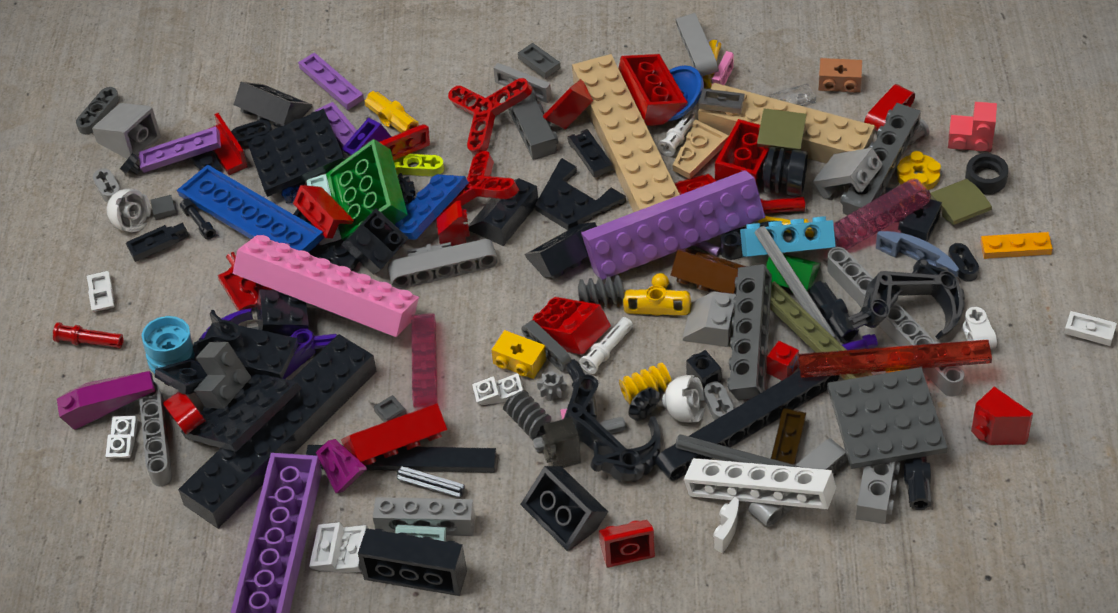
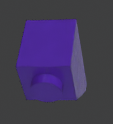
M368 117L343 146L342 150L352 155L373 139L380 142L392 136L382 124Z

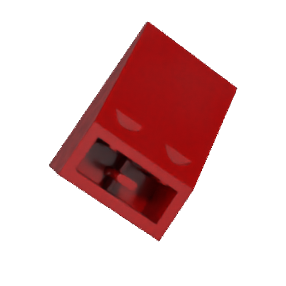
M560 297L550 299L547 305L540 312L536 313L532 319L567 352L583 355L611 327L601 305Z

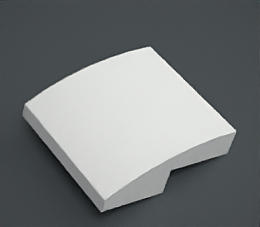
M340 522L318 525L309 567L325 572H362L358 551L365 530L368 527L366 525L343 527Z

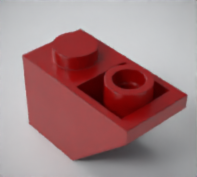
M456 201L437 218L440 244L451 242V246L466 243V237H470L469 226L464 224L468 222L466 209H462L461 201Z

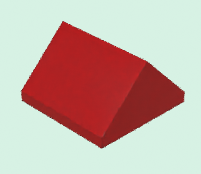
M580 79L572 85L542 117L555 125L567 129L593 102L584 81Z

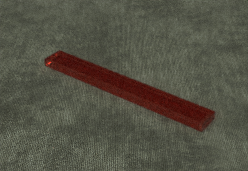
M989 340L805 353L798 354L800 376L804 378L897 371L919 367L923 369L992 363V354Z

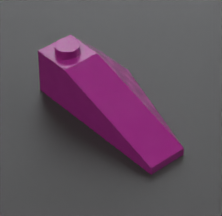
M145 371L82 384L57 398L59 417L72 429L76 430L154 392L155 387L152 373Z

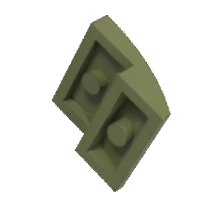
M764 108L757 147H776L779 150L785 148L786 151L801 150L807 114Z
M968 179L929 193L930 199L942 202V217L953 225L992 210V206L984 194Z

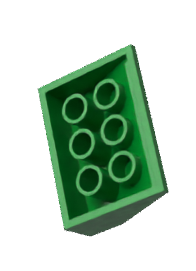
M375 139L326 173L332 198L354 220L353 224L338 225L343 241L375 208L394 225L408 215L391 149Z

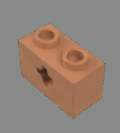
M820 58L818 91H861L862 60Z

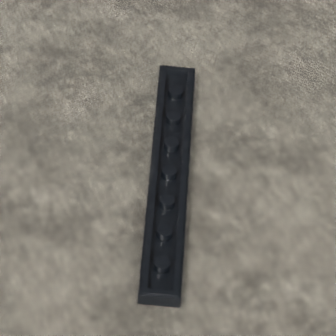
M308 445L306 455L317 456L316 452L323 445ZM406 446L397 448V454L385 458L384 454L375 457L376 462L365 465L367 470L398 471L403 466L417 471L495 473L497 452L496 448L414 447L407 450Z

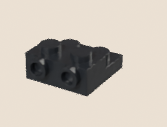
M193 359L155 369V378L164 382L165 385L179 390L182 394H192L207 377V373L200 363Z

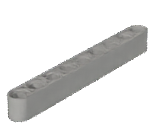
M841 247L832 248L828 253L827 271L862 308L867 286L873 280V277L847 250ZM896 302L890 308L888 316L879 324L881 329L903 351L917 358L916 365L922 367L925 375L945 395H959L964 381V371Z

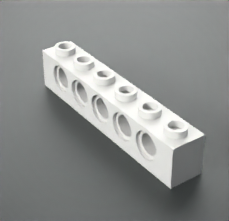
M693 458L684 477L688 494L692 497L732 500L736 497L739 501L819 509L829 508L836 490L832 470Z

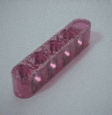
M911 179L833 224L835 246L848 250L925 206L930 201V191L919 180Z
M435 313L411 315L412 400L414 408L428 407L438 403Z

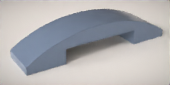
M879 231L877 233L876 249L892 257H896L901 252L917 261L925 259L930 265L948 268L949 272L958 277L959 268L948 255L934 245L904 233Z

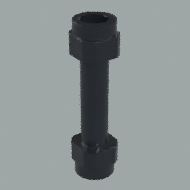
M188 198L182 200L180 208L186 216L190 215L198 225L200 234L205 239L213 238L216 234L215 229L210 222H205L197 212L195 203Z

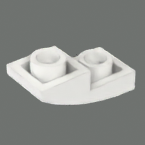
M518 373L498 381L493 376L472 384L478 405L503 403L511 396L524 390Z
M113 416L111 435H108L106 458L131 457L138 423L136 416Z
M736 497L729 504L726 503L721 508L719 516H721L720 525L713 534L714 549L722 554L730 544L737 528L739 499Z

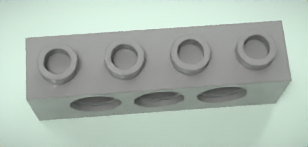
M900 461L864 467L856 519L882 524L886 523L887 514L892 515L894 500L889 499L890 494L895 495L897 480H893V475L899 474Z
M375 497L373 522L375 529H383L386 532L395 533L397 525L446 527V536H473L475 510L473 499Z

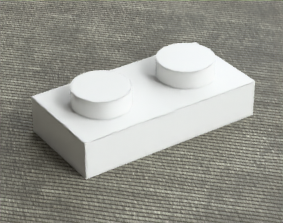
M1070 311L1064 334L1111 346L1117 323Z

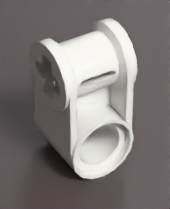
M979 307L969 308L966 311V321L963 323L962 329L968 341L970 351L973 353L995 349L997 347V338L986 312Z

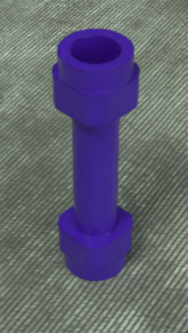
M875 334L863 335L861 340L842 344V346L848 352L864 348L865 351H869L878 347V341Z

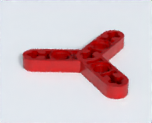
M525 78L513 81L486 98L463 86H455L449 91L448 98L456 107L474 115L467 141V147L473 155L487 151L495 116L530 96L532 86ZM508 96L506 101L500 103L501 98ZM475 99H476V102H475L474 105L468 106V104H469L472 100H475ZM482 124H486L483 130L478 131V128Z
M488 151L479 152L473 157L467 177L469 183L439 216L456 201H461V206L476 197L509 199L518 193L519 188L512 178L492 177L493 158Z

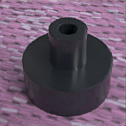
M132 153L119 169L125 174L131 170L137 175L141 170L140 166L136 164L139 157Z

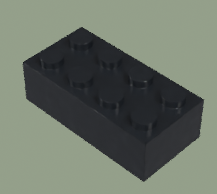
M366 528L358 551L364 580L460 596L467 574L463 544L455 541L434 540L431 537L410 536L407 533L386 532L383 529L374 530Z

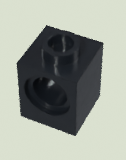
M706 350L693 354L686 360V374L695 375L693 378L698 377L703 386V391L705 386L711 382L721 383L722 368Z

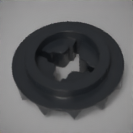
M652 387L639 392L630 404L629 417L636 422L646 419L647 415H651L652 411L657 408L656 404L660 401V393Z

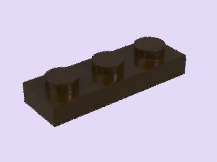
M783 408L771 459L795 465L806 421V412Z

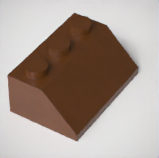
M692 248L677 250L670 276L676 277V281L682 284L689 285L690 282L697 284V288L710 292V289L721 293L736 294L735 278L738 277V268L747 266Z

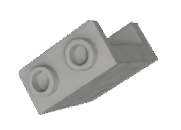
M873 148L834 154L812 182L823 198H829L841 184L852 183L857 192H862L882 167V162Z

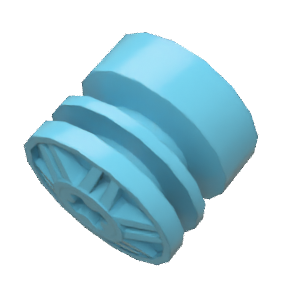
M173 316L160 317L149 322L143 329L141 335L149 369L154 374L157 368L188 359H196L189 325L183 319Z

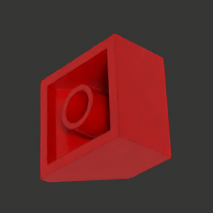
M994 386L975 404L971 432L978 439L985 441L989 445H1025L1028 442L1033 413Z
M647 519L642 521L635 520L619 526H608L605 529L599 530L600 546L606 568L655 557L654 529Z

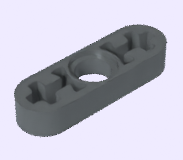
M106 87L102 89L76 119V125L81 134L93 133L92 128L119 103V95L115 88ZM98 108L103 109L102 111H100V112H98V113H94V112H93L95 109H98Z
M533 320L521 327L525 338L545 345L546 358L558 370L563 371L566 369L565 364L570 363L572 359L561 345Z

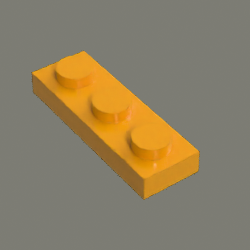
M1049 232L981 236L980 240L984 259L1052 254Z

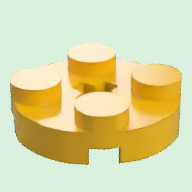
M913 151L910 155L900 160L897 166V180L901 186L911 191H917V189L925 188V191L930 190L939 182L941 165L932 157L923 155L920 151Z

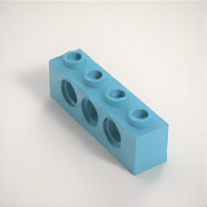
M826 216L813 217L812 222L804 223V219L790 220L791 224L782 225V221L768 222L769 226L766 227L782 253L836 247L833 220H826ZM760 223L746 224L747 229H740L743 256L768 254L755 235V231L760 228ZM809 227L814 232L811 240H808L805 236V231ZM786 230L792 233V239L789 242L783 239V233Z

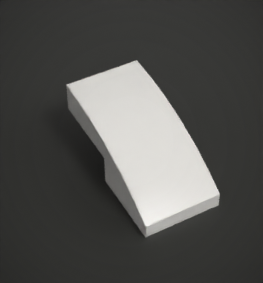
M109 271L87 275L92 312L114 308V296Z

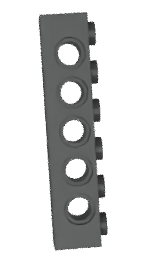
M896 103L893 110L888 111L885 125L880 126L876 141L871 142L869 148H873L879 157L882 167L862 192H857L853 184L850 183L848 192L845 191L840 201L843 205V214L865 222L869 220L920 125V110Z
M764 264L738 268V277L735 278L737 292L736 297L733 299L735 317L732 318V327L734 332L730 340L732 357L729 358L731 372L730 378L727 380L729 392L737 400L752 399L765 391L772 275Z

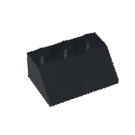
M240 82L233 104L241 108L240 112L248 115L254 113L259 120L273 121V125L278 128L304 117L312 107V104L272 87L250 82Z
M520 178L515 179L514 181L519 188L518 193L509 199L491 198L468 225L469 231L504 246L535 209V204L538 200L537 186Z
M595 222L577 224L524 255L543 277H552L553 279L560 277L565 273L564 270L566 268H575L583 263L582 259L588 257L581 232L597 227Z
M544 466L520 504L566 551H570L593 534L608 513L562 466Z

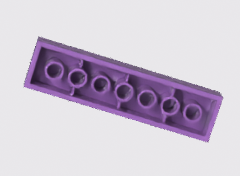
M745 170L581 232L593 272L603 280L607 276H614L677 252L679 249L690 247L763 219L765 214L755 178Z
M283 453L270 454L231 613H290L322 475L318 456Z

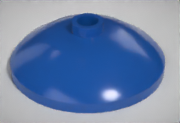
M678 66L669 70L685 97L687 106L668 121L679 119L688 114L701 97L704 86L703 78L698 70L692 66Z

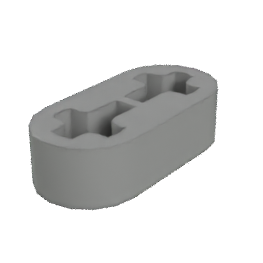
M99 169L93 174L95 186L103 200L108 202L111 196L120 190L119 184L110 170Z
M711 382L705 386L704 399L714 420L725 415L719 411V407H722L723 411L727 413L734 409L727 391L721 383ZM711 392H715L716 394H718V399H716L715 395Z

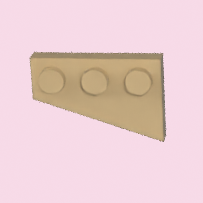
M695 119L691 132H688L686 142L681 147L673 163V171L691 179L723 148L729 135Z

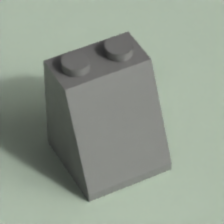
M120 103L92 128L98 144L126 159L132 153L139 157L140 151L148 149L161 137L153 108L145 105Z

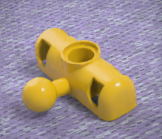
M657 273L653 276L652 286L648 289H628L624 292V312L628 314H652L655 316L687 315L691 310L690 293L685 290H665L669 285V278L663 273ZM628 300H637V309H630ZM674 301H682L683 309L681 311L674 309Z

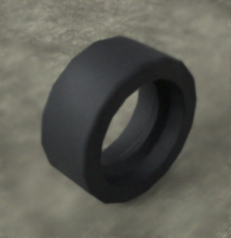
M981 153L969 160L965 179L972 182L983 194H994L1001 191L1007 183L1008 165L998 155ZM979 169H991L997 172L999 176L993 179H985L979 177L974 172Z

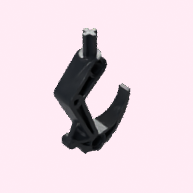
M919 259L914 264V271L912 273L880 271L867 286L863 307L860 312L845 319L847 322L846 327L852 330L864 325L869 328H876L888 316L890 308L896 303L898 296L931 295L939 303L945 314V327L935 336L939 340L947 335L962 317L965 302L963 301L965 294L964 290L960 288L961 281L953 273L949 272L948 268L930 265L925 259Z
M575 359L570 360V363L565 364V367L573 380V391L563 419V426L594 451V457L590 465L594 471L599 472L602 470L609 473L619 482H621V479L633 482L642 479L643 475H647L652 471L654 465H656L655 459L661 451V433L655 416L650 417L648 422L651 440L643 446L626 449L596 420L595 394L598 389V380L592 375L585 374L578 361H575Z

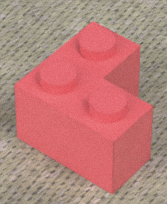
M975 102L973 117L951 115L948 148L991 152L996 124L997 103Z

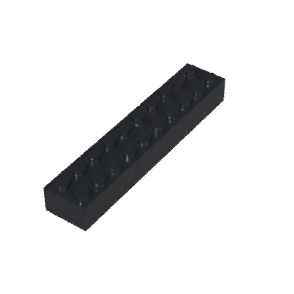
M338 334L292 379V381L298 382L301 390L237 452L220 448L178 489L183 505L219 529L263 485L271 453L294 454L377 372L374 355Z

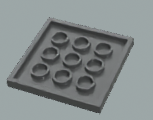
M922 367L828 383L827 389L851 469L947 453L948 447Z

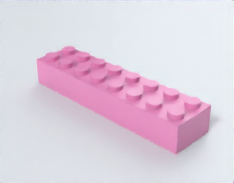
M256 235L237 250L233 274L394 337H397L414 320L419 297L413 295L408 290H400L392 287L387 282L376 281L366 274H358L351 271L348 267L337 266L330 263L327 259L314 257L306 251L293 249L288 244L275 242L264 235Z

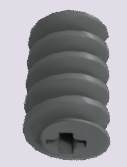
M618 275L615 276L614 282H612L610 276H607L605 283H603L601 277H598L596 284H594L592 278H589L587 285H585L583 279H580L578 284L579 301L591 303L593 300L595 304H600L602 299L604 304L608 305L610 298L614 304H617L620 297L623 302L625 295L623 281H621Z
M526 390L516 393L505 402L503 410L518 423L521 429H524V432L532 440L546 436L551 429V416L546 414V411L540 408L537 402H534V399L529 396Z

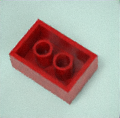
M741 119L737 120L715 161L716 181L746 170L755 178L758 188L763 178L765 158L769 152V148L757 147L760 130L759 124Z

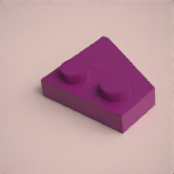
M336 439L328 440L316 452L335 494L344 492L367 470L366 466Z

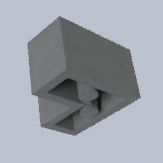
M209 342L196 357L207 373V377L194 390L205 408L224 409L251 379L250 374L228 342Z

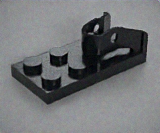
M211 310L210 318L212 324L204 339L198 340L193 344L196 357L209 342H228L248 372L283 378L299 345L298 338L239 326L234 322L222 320L216 315L215 310Z

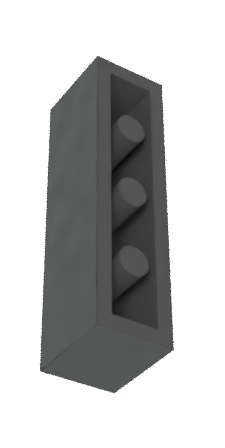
M532 90L530 96L509 108L508 111L532 160L557 153L556 144L559 141L556 132L551 131V123L542 117L544 115L541 103H537L536 93Z

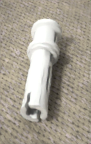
M696 105L688 114L683 116L675 128L668 130L666 138L658 143V149L663 155L673 156L677 146L684 142L685 134L692 127L694 120L698 119L699 106Z
M622 317L600 343L594 344L587 356H583L579 360L581 367L586 372L595 374L598 371V366L609 359L611 350L633 328L631 320Z

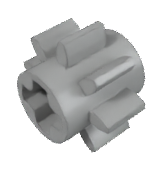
M554 371L542 374V381H537L540 397L545 396L550 401L562 398V391L567 390L563 374L558 375Z

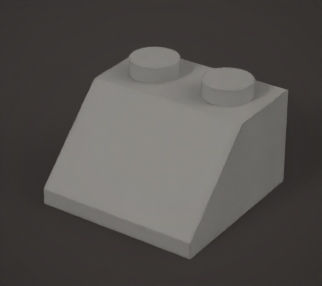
M713 291L691 302V310L687 317L683 341L728 347L732 331V318L735 317L733 299L736 297V294Z

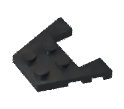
M561 158L538 198L535 210L566 230H569L577 224L592 220V216L600 212L604 214L610 211V207L616 204L623 205L626 203V196L611 187L597 200L591 198L567 183L577 173V166Z

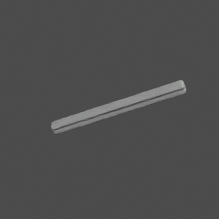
M766 227L758 228L755 231V235L802 308L836 339L834 332Z

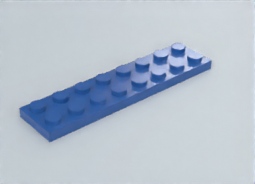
M206 165L177 189L180 197L192 200L198 208L250 239L256 235H264L275 242L288 244L293 249L309 252L325 238L323 231L209 165Z

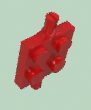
M231 252V256L230 254L226 256L231 267L218 275L219 282L238 311L256 307L259 289H274L233 274L236 259L235 253Z

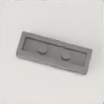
M500 63L494 66L495 83L507 86L519 78H525L532 86V90L535 91L538 100L548 103L552 98L551 85L545 80L530 76L527 73Z

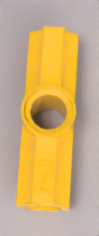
M374 91L367 95L365 106L377 114L382 124L386 127L393 126L402 133L419 126L418 121L408 115L398 101L394 100L391 102L379 92Z

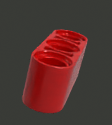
M898 84L893 85L868 112L864 123L875 125V131L878 132L880 126H884L886 123L888 111L893 110L896 103L911 107L915 99V93Z
M178 391L163 402V405L185 435L205 422V419L186 394Z

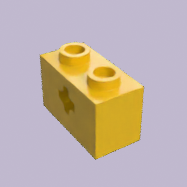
M506 330L503 331L491 349L493 364L501 369H508L518 373L520 376L532 379L536 377L546 361L545 345Z

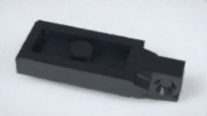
M183 222L173 227H166L164 225L127 241L126 246L134 262H137L177 244L189 237Z

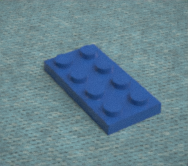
M440 174L433 176L429 184L417 193V196L411 203L406 205L408 215L397 222L395 226L408 239L416 240L469 183L466 177Z

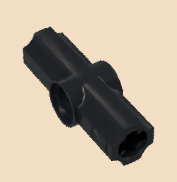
M818 281L809 288L808 294L828 325H830L841 342L849 343L858 336L859 330L858 328L852 330L846 327L847 322L845 319L849 315L845 302L841 298H836L826 282Z
M927 456L905 460L904 482L908 486L909 505L915 510H925L927 507H931L932 502L930 462L927 463Z

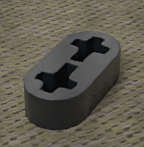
M962 243L952 244L949 247L948 256L959 268L958 277L967 282L975 280L978 277L979 265L971 251Z

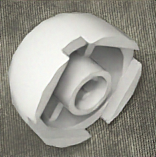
M136 189L119 190L111 196L107 204L109 221L116 228L126 232H137L144 228L147 223L143 222L151 214V205L148 197Z
M695 375L677 377L669 383L665 394H663V406L667 408L668 413L677 421L699 422L704 414V408L700 409V401L705 400L703 386L698 377L693 378Z

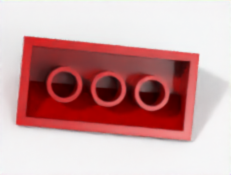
M660 54L621 56L618 69L646 125L664 124L687 106L685 97Z
M436 403L341 439V442L363 465H368L376 462L375 457L384 454L385 458L397 454V448L406 446L408 450L419 446V440L428 438L429 442L442 437L441 432L446 431L447 427L439 405Z

